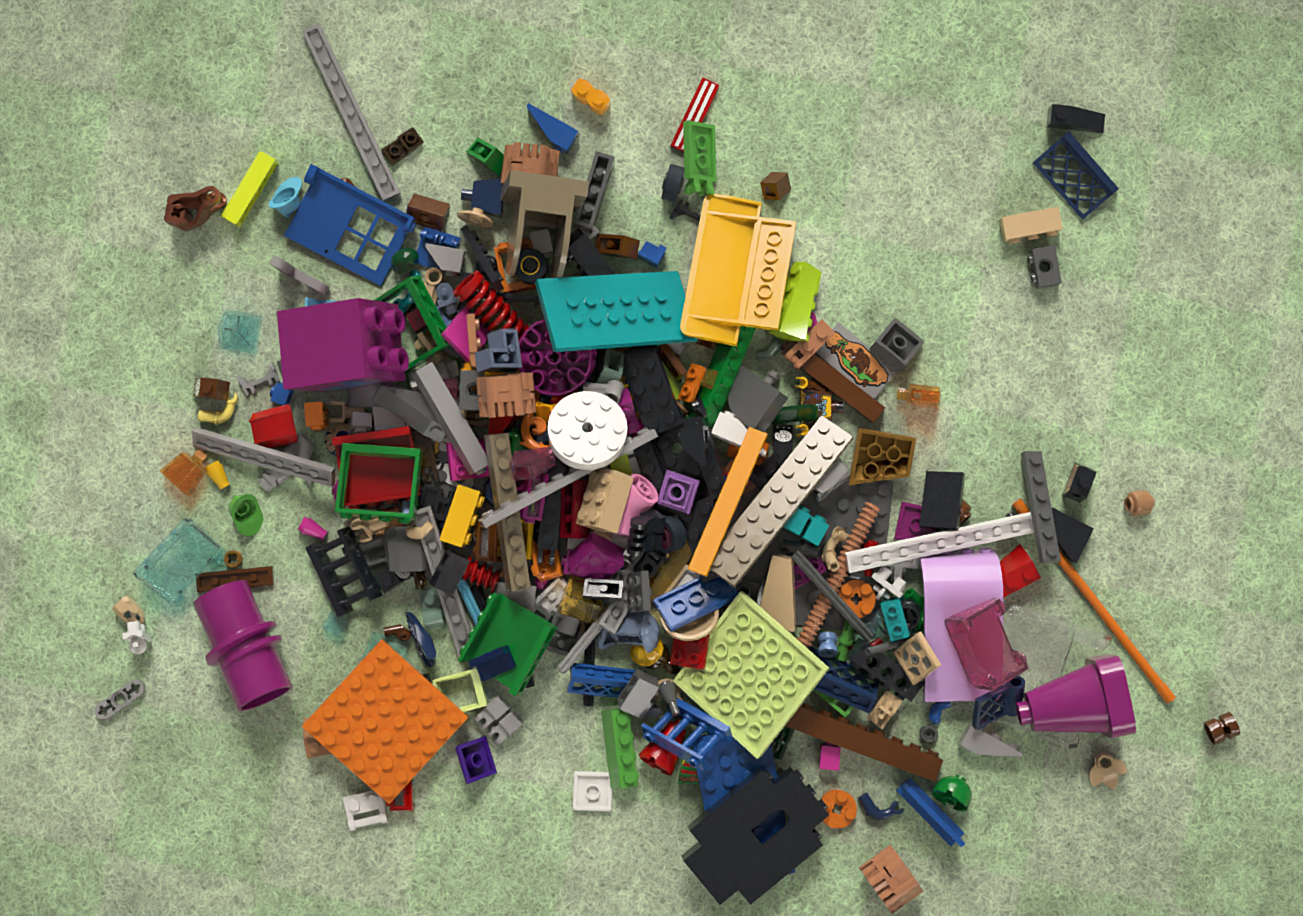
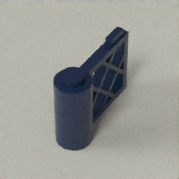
M1011 675L1007 677L1005 685L975 698L972 727L975 730H980L986 727L987 724L1005 715L1017 716L1015 704L1023 701L1026 684L1024 678L1018 675Z

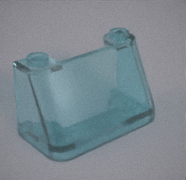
M185 518L136 568L133 575L168 604L178 606L185 599L183 596L185 594L184 591L209 564L219 563L225 555L223 553L226 549L193 518Z

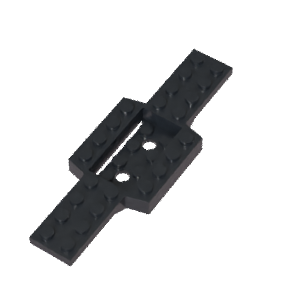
M654 351L624 364L623 372L644 428H648V430L655 429L658 435L654 440L659 445L667 469L700 480L690 514L657 504V502L654 504L655 510L664 516L678 515V518L684 525L686 539L692 555H694L725 484L727 474L709 427L711 465L702 466L683 448L679 454L673 452V444L679 443L678 434L680 428L708 426L702 416L685 418L677 404L658 351ZM652 439L633 451L643 477L652 483L659 497L666 471L655 442ZM675 487L676 493L679 498L682 494V490L679 487ZM709 571L707 577L700 575L703 583L719 577L712 571Z

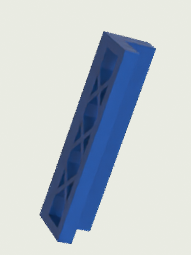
M574 663L570 668L567 693L618 698L636 670ZM574 682L584 684L581 687L573 686ZM602 685V688L594 689L593 686ZM614 687L621 688L619 691H612L611 689Z

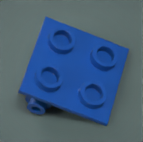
M424 227V230L420 233L421 240L417 249L419 257L414 260V263L429 268H437L442 271L427 250L426 243L458 249L461 237Z

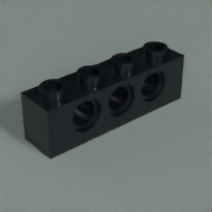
M859 637L846 655V657L851 659L850 664L858 670L861 667L865 669L866 672L864 674L872 680L878 678L881 681L880 685L888 691L890 688L895 690L894 695L902 701L906 698L912 702L924 685V682L920 681L913 685L902 666L882 652L869 656L866 655L865 649L872 647V645ZM872 657V662L867 665V659ZM887 667V672L881 675L883 668ZM902 678V682L896 686V681Z

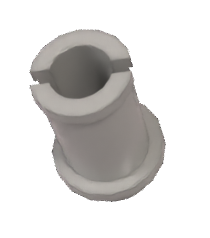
M771 369L769 372H766L767 375L763 379L773 386L776 381H779L780 375Z

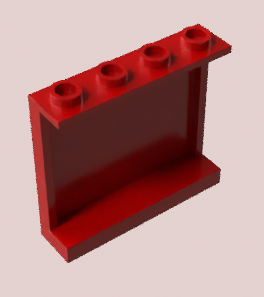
M411 426L332 437L339 471L343 443L414 448ZM351 455L345 506H348V509L360 508L359 504L367 503V507L379 505V501L385 500L387 504L396 503L399 498H405L406 501H410L415 460ZM420 483L418 496L421 495Z

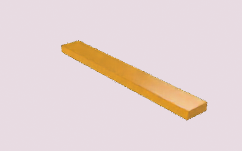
M751 427L748 428L690 562L689 571L705 577L708 576L766 441L767 433Z

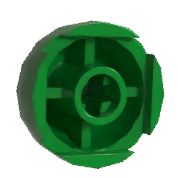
M960 775L941 778L932 791V795L937 801L946 805V802L953 805V810L966 811L972 799L970 786L966 783V779Z

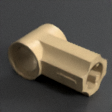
M430 268L425 274L424 285L436 306L438 299L436 289L439 284L443 283L444 276L439 269ZM433 273L439 274L437 282L430 281V276Z

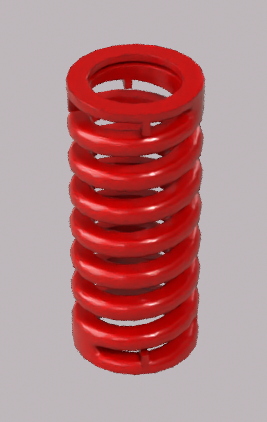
M478 270L470 274L455 288L452 294L456 298L459 297V302L465 301L472 293L480 289L478 294L466 304L465 308L467 310H470L481 299L488 296L472 313L475 314V318L486 308L494 304L492 309L479 320L480 325H484L495 314L502 311L487 326V332H492L506 319L508 321L500 329H510L515 326L514 329H517L519 341L525 331L529 329L527 324L524 325L522 318H517L515 311H510V305L503 303V297L500 295L496 296L495 288H489V282L484 280L485 278Z

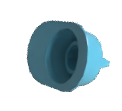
M292 177L283 182L270 200L269 207L276 209L286 218H289L300 206L298 192L302 186V180L299 177Z

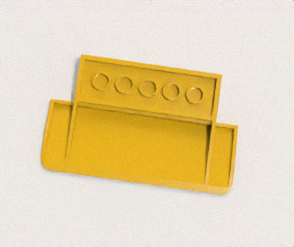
M707 195L703 201L680 324L682 333L688 337L737 347L741 326L778 331L796 221L760 217L761 202L728 195Z

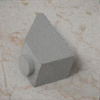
M426 243L427 250L442 272H445L446 276L456 277L457 275H462L466 255L464 250Z

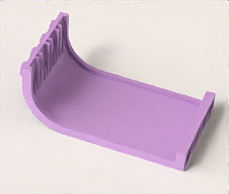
M982 547L980 550L962 548L960 551H948L918 558L923 580L924 637L941 663L940 667L924 678V701H975V698L1003 686V581L999 558L995 551L989 547Z

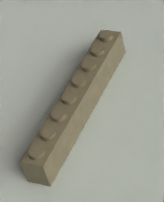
M505 432L484 435L495 511L500 509L499 505L508 500L513 502L518 499L509 434ZM517 511L496 522L505 586L509 591L531 588L520 511Z

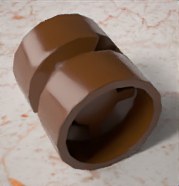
M1231 712L1220 715L1218 720L1212 718L1203 723L1208 738L1213 745L1225 742L1226 737L1232 739L1240 735L1239 726Z

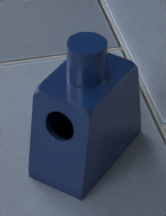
M501 179L474 181L473 190H461V200L471 201L472 210L473 208H479L484 211V214L502 218L504 201H500L503 185L501 184Z

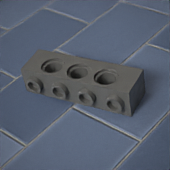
M598 151L595 152L587 181H589L588 196L581 206L578 207L573 223L574 228L590 233L593 232L615 163L614 156ZM584 219L590 220V223L587 224L583 223L582 221Z

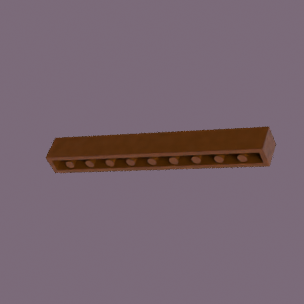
M804 702L785 725L791 729L934 782L943 763V759L939 757V753L931 749H928L927 752L923 751L921 746L915 743L907 745L903 743L904 740L893 736L891 739L885 736L886 733L877 729L872 732L867 730L868 726L861 723L851 724L849 719L839 716L837 719L831 716V712L823 709L820 712L813 710L814 706Z

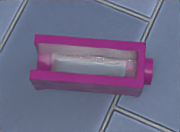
M525 470L523 492L528 491L530 493L534 491V487L542 482L547 484L549 474ZM545 497L520 510V517L524 518L523 522L535 523V520L542 521Z

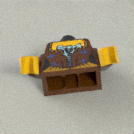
M796 377V379L800 380V385H795L794 387L804 388L800 389V405H817L819 418L823 416L829 421H832V413H843V402H832V393H828L827 388L817 382L807 380L805 377ZM818 420L801 421L800 425L795 426V428L801 429V434H797V437L806 435Z

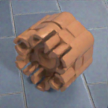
M521 142L505 145L501 184L504 183L511 170L557 177L560 151L550 149L546 145H540V153H538L539 145L532 144V150L530 151V144L523 143L522 151Z
M521 372L476 377L477 395H481L478 397L479 417L493 418L497 414L498 417H503L505 413H507V416H514V412L518 416L536 412L535 392H531L534 391L533 373Z
M891 845L859 867L871 886L874 887L876 893H879V897L891 914L924 892Z

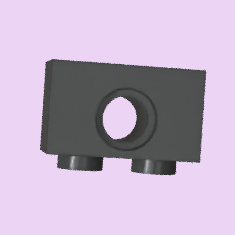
M1055 245L1032 249L1029 252L1030 255H1027L1028 265L1032 266L1033 273L1030 275L1032 285H1035L1036 289L1060 285L1062 281ZM1040 263L1047 265V272H1042L1039 269Z
M461 370L459 409L461 411H479L478 397L481 395L471 396L470 389L473 386H477L476 377L486 376V372Z

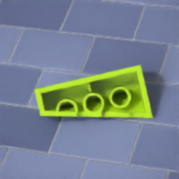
M793 262L787 278L778 331L768 330V332L783 341L809 340L807 330L812 325L810 315L811 310H815L816 303L813 300L814 296L818 294L822 274L820 270L808 262Z

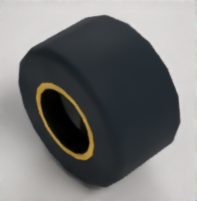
M532 248L522 250L515 272L517 278L529 285L535 284L537 279H544L549 269L547 259L539 250Z

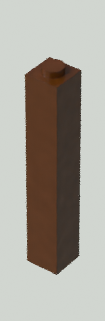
M786 341L781 347L783 350L781 355L784 356L798 341ZM799 351L795 353L799 359L803 357ZM813 354L799 368L872 424L886 408L816 354Z

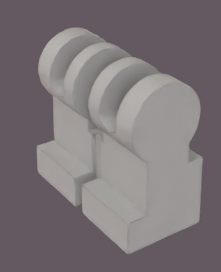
M500 694L473 719L475 723L479 722L482 718L486 719V723L480 727L482 731L486 727H490L495 719L498 721L499 724L496 727L493 726L487 734L490 738L494 733H499V737L493 742L496 746L524 723L514 710H511L509 713L506 712L510 706Z

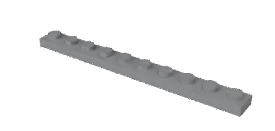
M317 23L303 30L302 33L382 200L387 201L401 194L320 24Z
M644 428L637 432L638 436L632 439L627 437L625 446L617 458L658 437L655 429L648 430V428ZM570 467V472L564 475L559 473L553 476V481L547 484L542 482L534 487V491L530 493L525 491L519 494L517 500L513 502L508 500L499 505L500 509L494 512L489 510L483 513V518L479 519L482 527L487 528L594 470H580Z

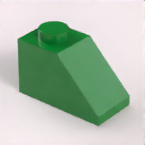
M477 137L466 152L499 176L502 172L504 154L496 147Z

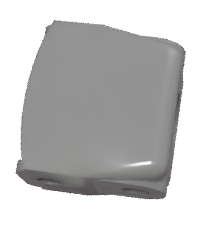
M840 458L835 461L814 488L819 492L815 499L817 502L830 495L850 477L847 466Z

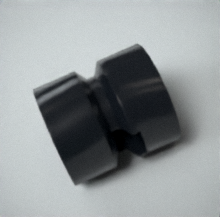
M912 599L901 600V605L908 630H912L919 623L920 606Z

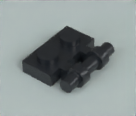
M424 484L417 509L431 505L435 519L441 520L439 528L443 529L455 492L449 491L447 498L442 497V488ZM440 502L445 503L443 514L437 513Z

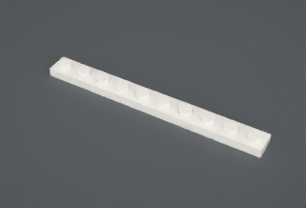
M1031 512L960 527L959 530H946L845 552L847 571L849 573L1034 533Z

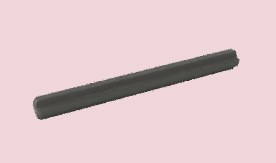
M800 551L795 552L791 557L857 633L866 642H869L874 637V634Z

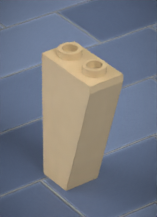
M774 553L760 607L789 633L794 632L797 627L794 560L790 556Z

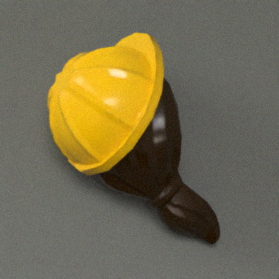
M659 638L657 647L650 653H647L642 645L631 646L630 656L638 665L651 670L664 668L669 674L680 672L677 665L670 664L668 649Z

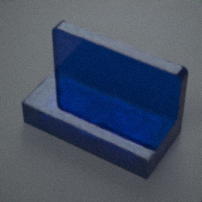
M508 645L501 646L468 661L470 668H477L482 681H486L516 667Z

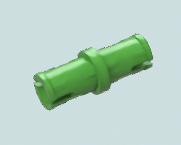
M845 621L842 634L838 638V654L834 657L840 661L847 660L846 655L850 646L853 645L852 638L855 629L848 621Z

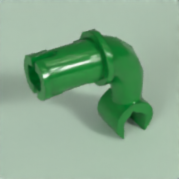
M911 588L905 591L904 598L916 601L921 610L919 623L912 631L918 630V632L924 634V597H921Z

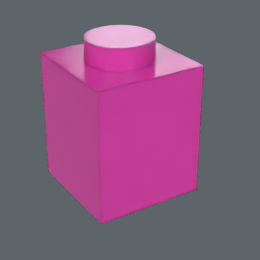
M826 741L825 744H820L819 769L839 771L840 746Z

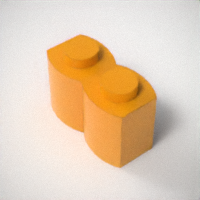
M578 78L571 89L572 96L576 101L588 105L590 110L598 115H604L611 105L610 98L606 93L594 89L584 79Z

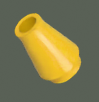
M219 460L205 467L206 474L220 490L230 485L223 464H220Z

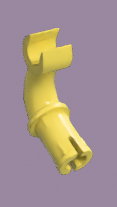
M235 392L232 400H229L228 394V401H226L225 408L222 411L199 410L198 421L214 423L218 426V424L229 420L233 415L234 406L239 400L237 393Z

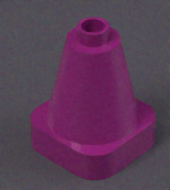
M1112 654L1086 658L1085 666L1025 692L1024 701L1015 704L1020 725L1030 724L1032 731L1101 733L1111 739L1136 733V721L1125 670L1119 656Z

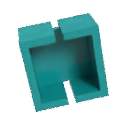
M800 505L783 529L796 536L800 535L809 520L800 538L814 546H818L830 525L826 524L827 520L819 515L811 516L809 514L810 510Z

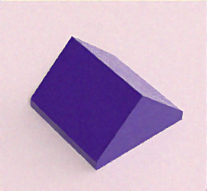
M486 736L455 746L466 784L497 773Z

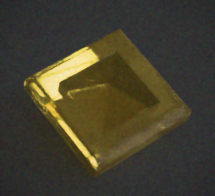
M706 369L699 387L712 389L718 371Z

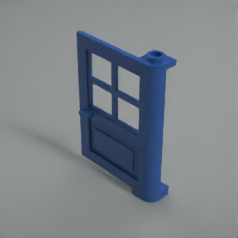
M311 164L304 177V182L310 186L284 236L381 286L391 268L392 256L401 249L408 233L414 231L417 224L414 222L415 218ZM358 206L376 215L366 235L348 226ZM380 217L398 226L388 247L370 238ZM345 230L364 239L354 259L335 250ZM367 241L386 250L376 271L358 262Z

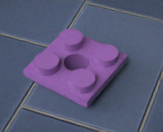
M666 470L657 504L690 514L700 480ZM675 487H679L682 490L679 498L673 494Z

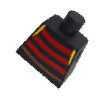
M1074 462L1062 496L1079 503L1086 499L1097 472L1092 468Z

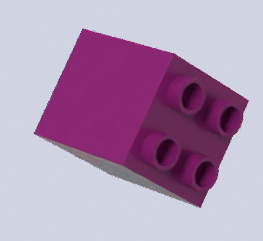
M354 298L277 311L283 389L332 392L381 385V383L388 384L405 381L404 371L408 369L409 357L406 350L402 348L401 332L405 329V317L398 308V304Z

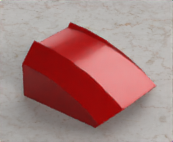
M290 404L252 414L249 422L251 424L254 444L276 449L298 442Z

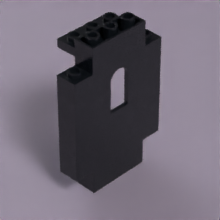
M761 767L757 768L687 826L698 842L681 857L719 905L737 891L751 905L823 846L820 841L822 836L815 827L829 816L826 811L828 806L822 799L818 801L815 798L816 791L810 784L806 786L802 782L804 777L798 769L794 771L789 767L784 771L780 767L776 771L778 777L774 779L767 769L763 771ZM774 811H786L789 816L788 823L761 844L751 830Z

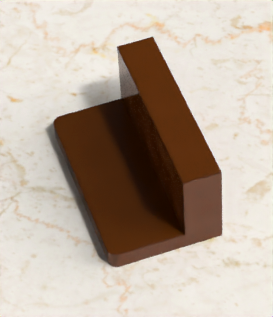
M413 194L407 205L406 214L415 218L414 222L418 225L442 231L450 204Z

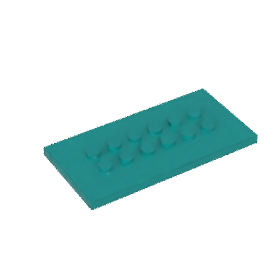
M678 271L537 279L535 282L554 352L696 342L698 339L684 335L680 328L686 295Z

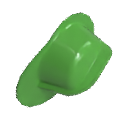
M251 494L232 496L233 499L229 504V513L237 530L244 536L255 535L260 530L264 520L256 497Z

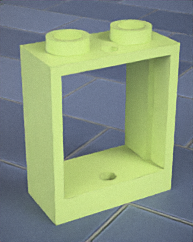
M478 668L433 679V685L443 693L441 682L471 675L478 702L459 708L465 712L487 706L489 703L480 669Z

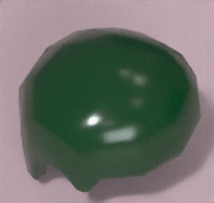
M402 248L394 253L391 258V266L396 275L406 272L407 263L414 264V260L419 257L416 250Z

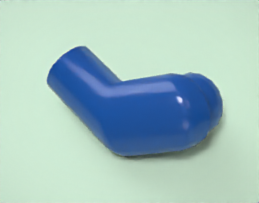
M950 701L936 702L931 705L928 717L932 724L940 723L942 710L951 707Z

